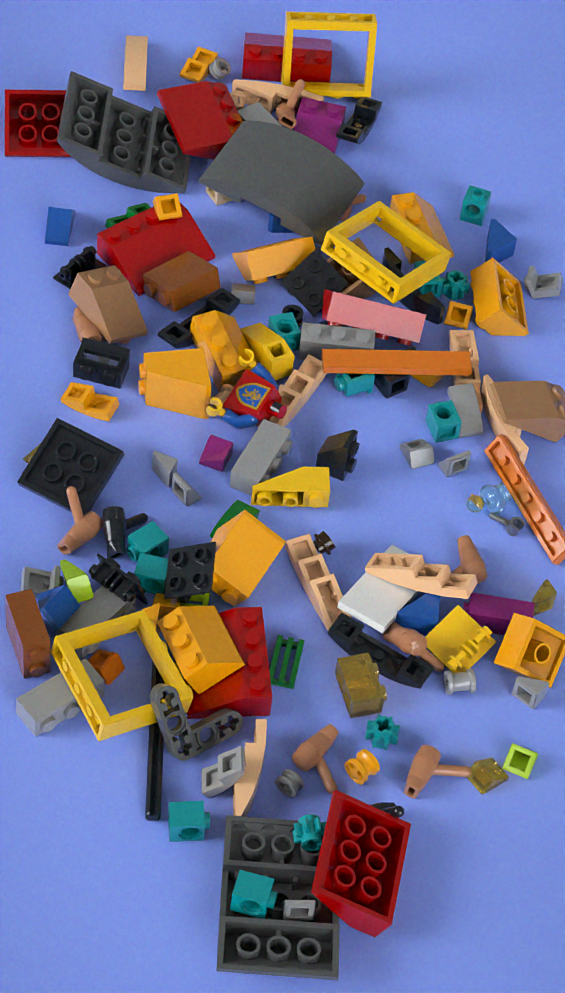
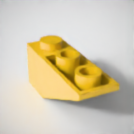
M262 323L240 329L250 349L253 351L256 361L260 362L272 374L275 381L292 374L294 354L284 338Z
M303 466L253 485L251 505L328 507L330 496L329 467Z

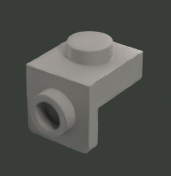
M529 266L528 274L524 277L525 288L530 291L532 299L560 296L563 283L561 272L538 275L535 266Z
M55 565L52 571L49 572L25 566L22 570L20 591L32 589L35 598H37V595L41 592L63 586L64 578L60 576L61 567Z

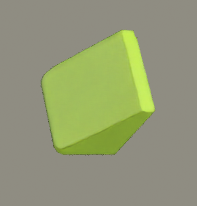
M512 743L502 769L528 779L539 754Z

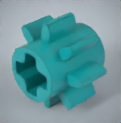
M456 270L447 272L446 278L443 277L441 294H445L447 298L451 300L463 299L464 293L469 292L468 276H465L462 272Z
M378 714L374 721L368 720L365 739L371 740L372 748L376 747L387 750L390 744H397L400 725H394L393 717Z
M307 814L300 817L298 823H294V843H301L302 848L306 851L319 850L326 822H320V817L315 814Z

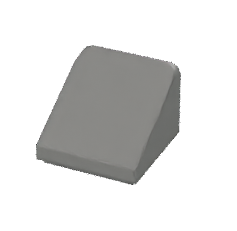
M231 283V294L240 299V304L254 305L255 285Z
M422 438L400 445V449L412 469L434 463L433 446Z
M154 450L152 470L169 488L172 484L173 474L177 473L178 459Z
M467 450L439 462L438 467L446 477L468 469L471 452Z
M178 473L173 474L172 492L185 506L188 507L201 499V496Z
M518 676L515 680L512 695L534 710L545 698L549 683L543 680Z
M283 900V920H313L315 900Z

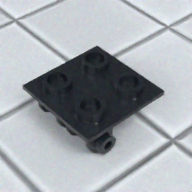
M87 246L80 255H75L66 266H62L60 272L53 279L71 289L77 273L108 266L96 259L95 254L97 251L93 246Z
M316 249L281 281L288 293L294 296L313 317L323 308L324 290L339 293L349 284Z
M216 542L169 549L164 599L178 598V603L186 604L191 599V595L212 592Z
M98 553L97 557L100 563L90 567L89 573L91 578L103 585L104 588H109L111 593H114L124 602L128 601L131 603L137 598L147 605L148 601L144 594L146 591L140 586L141 580L130 571L127 573L120 569L121 566L113 558L108 556L106 559Z

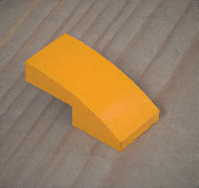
M198 46L192 58L188 57L180 72V77L197 83L202 82L210 73L209 64L218 58V53Z
M75 382L70 383L60 399L61 403L82 414L108 422L120 405L118 397L95 393L94 386Z

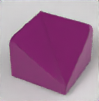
M210 435L199 464L223 472L232 456L233 442Z

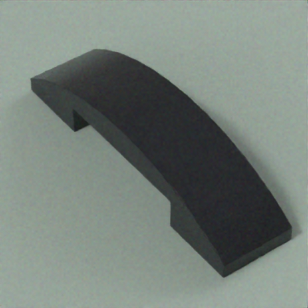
M361 97L356 103L354 113L347 124H342L337 131L336 138L361 144L370 133L382 107V102Z
M389 247L384 248L382 265L400 278L405 276L401 272L402 261ZM416 289L399 300L410 311L426 314L425 320L437 325L442 323L445 306L431 291L423 295Z
M222 287L206 298V305L180 324L173 321L158 332V337L176 349L193 345V333L190 332L193 316L213 310L231 315L240 304V299Z
M340 613L327 632L338 646L372 671L397 683L421 689L434 670V666L414 655H409L408 658L364 633V625L344 613Z

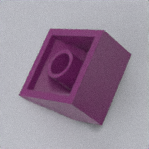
M303 97L297 112V123L294 131L315 140L335 154L340 140L336 138V133L341 125L344 124L346 106Z

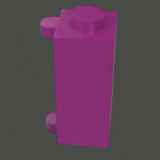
M472 592L469 602H464L463 610L482 628L487 626L492 631V634L505 636L513 614L516 613L533 618L535 603Z

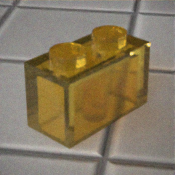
M369 653L337 658L335 676L349 717L355 718L381 713L383 703L387 700V692L383 684L380 685L378 666L376 662L372 663Z

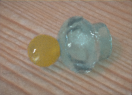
M501 482L496 485L486 484L481 488L480 496L471 494L467 499L466 506L469 511L477 513L483 509L485 504L490 512L500 514L505 509L506 502L511 500V496L505 485Z

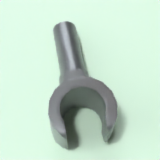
M493 512L489 515V518L507 527L506 531L510 536L518 535L525 525L524 520L520 517H513L511 520H508Z

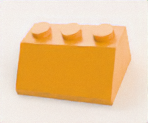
M414 192L392 195L390 209L451 252L450 258H453L454 252L434 207ZM401 243L409 264L425 261Z
M313 236L299 237L232 253V257L245 281H253L254 284L267 282V277L275 275L276 279L286 277L290 271H293L315 250Z
M494 258L471 270L470 286L473 290V305L476 312L475 321L478 327L495 336L528 335L529 331L521 281Z
M216 310L192 317L190 332L193 333L192 340L196 348H204L208 372L218 392H220V387L224 384H230L235 387L246 369L251 370L249 366H242L238 361L239 356L245 361L250 360V357L244 352L245 349H250L235 318Z
M214 605L181 606L157 621L184 679L198 694H201L245 665Z

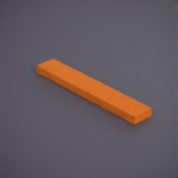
M322 349L323 373L471 376L472 372L470 351Z
M499 434L484 452L553 564L559 565L565 559V530L506 435Z

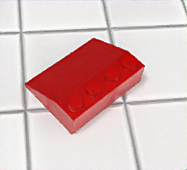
M245 32L242 79L281 82L284 36ZM293 36L290 82H297V80L302 79L304 82L330 83L332 67L331 40Z
M203 81L161 89L156 93L183 154L214 160L243 123L227 86L221 82Z
M5 89V157H71L57 142L66 90Z
M181 203L182 217L159 221L153 206L97 233V255L108 266L115 265L120 270L138 297L145 294L143 288L144 273L188 251L207 262L215 259V253L188 209Z
M236 607L220 612L219 615L245 665L201 694H198L191 687L193 700L187 712V719L206 718L224 708L237 711L242 717L270 716L272 689L262 607Z
M338 790L333 791L311 893L349 927L372 937L378 936L390 927L393 922L411 824L402 819L394 818L390 814Z

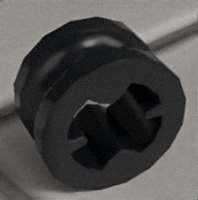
M298 305L285 306L282 314L293 312L296 322L300 327L303 322V309Z

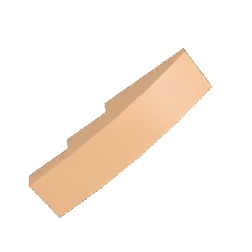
M126 35L123 90L146 91L148 36Z
M234 79L232 82V92L235 90L243 92L247 98L246 105L259 102L270 114L279 104L287 102L293 91V87L268 82ZM302 90L294 109L297 114L303 97L323 102L324 97Z
M449 330L450 351H470L472 366L471 376L452 375L453 386L473 383L480 413H482L481 379L478 369L479 355L474 331Z
M308 354L298 370L294 369L284 385L280 384L278 392L282 397L281 403L287 406V411L282 419L272 416L269 421L286 427L301 410L327 375V373H323L321 360Z
M486 374L483 376L480 393L491 429L496 437L499 434L506 435L520 460L525 464L529 447L520 438L522 429L503 422L490 384L494 381Z
M306 534L287 540L284 546L294 570L326 629L329 630L341 612L351 617V615L337 608L338 602L343 595L334 573H329L322 553L318 554L311 535Z
M374 553L365 566L367 573L390 583L445 597L468 599L478 584L474 574L451 573L449 565L425 564L423 555Z
M256 719L254 743L245 742V773L233 785V816L247 817L260 783L265 755L267 719Z

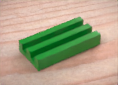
M278 635L269 670L271 685L294 689L304 640L299 639V642H295L292 637H288V640L283 639L282 635ZM281 646L286 647L279 679H275L274 675ZM291 649H297L290 680L285 681Z

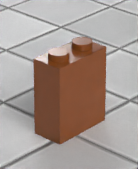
M190 251L143 274V288L146 295L174 312L221 288L218 268Z
M28 589L5 595L6 629L23 678L40 677L50 673V638L33 590Z

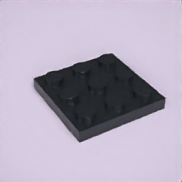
M56 418L17 483L19 486L71 513L66 490L69 486H74L77 490L84 515L92 509L125 454L117 447Z

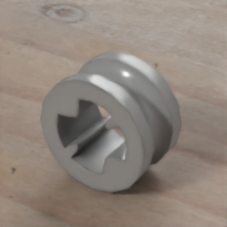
M218 57L209 64V71L215 79L222 80L230 74L231 67L224 58Z
M285 769L282 772V776H279L275 781L278 789L288 797H295L298 790L304 787L302 778L290 769Z

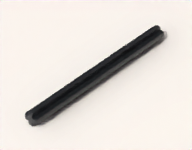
M153 661L151 690L155 685L165 683ZM162 692L163 697L160 700L165 699L166 692ZM158 722L149 725L145 818L148 821H158L161 818L164 739Z

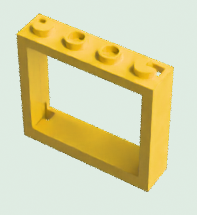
M286 11L281 85L294 88L296 82H290L294 29L368 31L364 84L305 82L303 90L320 96H330L335 99L342 97H353L355 99L371 97L377 33L375 14Z
M381 201L372 204L328 230L321 247L324 253L393 304L443 273L452 254ZM375 223L426 262L400 278L348 240V238Z
M144 610L64 633L54 638L50 652L98 742L157 723V719L151 703L110 716L79 660L75 649L136 631L165 684L177 690L185 713L188 712L193 700L191 687L183 680L177 663L173 662L168 653L166 643L160 639L154 622L148 618Z

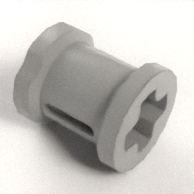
M467 669L466 672L458 673L445 671L444 688L446 694L452 695L453 692L458 691L475 693L476 677L473 669Z

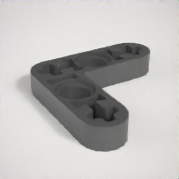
M160 683L155 685L150 691V702L167 750L171 756L179 760L191 759L237 734L242 728V716L237 711L229 708L221 709L190 726L179 694L174 687ZM162 692L168 693V695L165 697L166 703L160 701V699L163 697ZM177 715L179 720L177 726L174 729H169L167 726L169 717ZM228 716L231 717V718H233V719L229 722V724H230L229 727H227V726L224 725V724H226V723L228 722V718H227ZM205 727H209L211 730L209 739L201 741L200 732ZM180 741L186 743L183 746V752L177 750L181 747Z

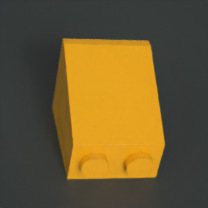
M204 348L143 353V363H139V375L142 380H138L139 395H144L145 405L201 419H209L206 409L210 406L211 381Z
M242 511L219 527L211 542H216L212 590L221 596L225 602L230 603L234 607L249 598L286 541L248 511Z

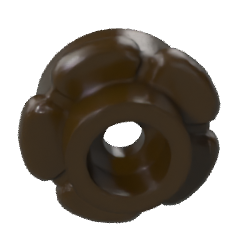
M324 531L318 535L315 533L313 543L320 554L326 553L331 555L330 551L336 548L333 541Z

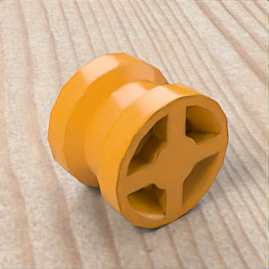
M367 749L360 750L355 759L350 758L344 764L348 776L359 785L364 784L368 780L369 775L374 776L380 771L378 760Z

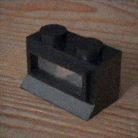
M82 337L80 348L73 362V377L121 389L129 370L130 349Z

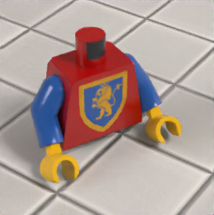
M250 349L244 350L246 355L250 357V360L245 361L239 356L238 361L240 365L249 366L251 370L246 369L224 404H222L219 398L214 397L211 398L210 403L215 405L217 409H213L210 406L206 409L209 416L220 415V419L237 429L259 426L263 419L269 421L272 416L282 419L287 411V406L281 403L282 397L278 392L279 385L272 374L260 362L256 363L253 360L254 353Z

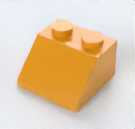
M514 613L493 663L522 677L546 681L549 683L548 687L551 688L565 655V634L534 618Z

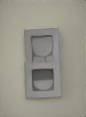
M473 383L449 386L447 391L449 399L453 401L462 421L459 438L483 435L482 419Z
M242 746L219 754L218 763L201 769L202 794L211 798L225 791L244 775L245 759Z

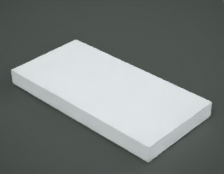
M391 545L384 552L408 554L394 545ZM366 572L339 600L337 608L383 634L396 619L397 612L409 605L420 591L390 583Z

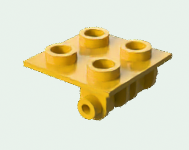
M459 605L425 636L427 640L426 648L452 673L466 672L497 641L490 636L492 631L487 626L482 628Z

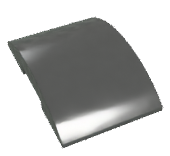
M71 71L57 142L81 165L113 182L150 192L185 193L191 155L182 153L164 110L154 106L152 111L129 103L113 96V88Z
M243 121L199 179V183L237 203L244 199L281 218L280 225L303 237L313 236L314 242L321 246L327 231L336 226L364 186L363 180L348 164L320 143L289 128L261 121Z
M226 815L218 925L217 972L338 980L339 917L311 893L320 849L306 851L302 848L301 843H294V823H298V820ZM240 870L274 878L273 891H277L278 894L274 909L268 908L265 919L230 910L232 893ZM283 900H315L313 920H283Z

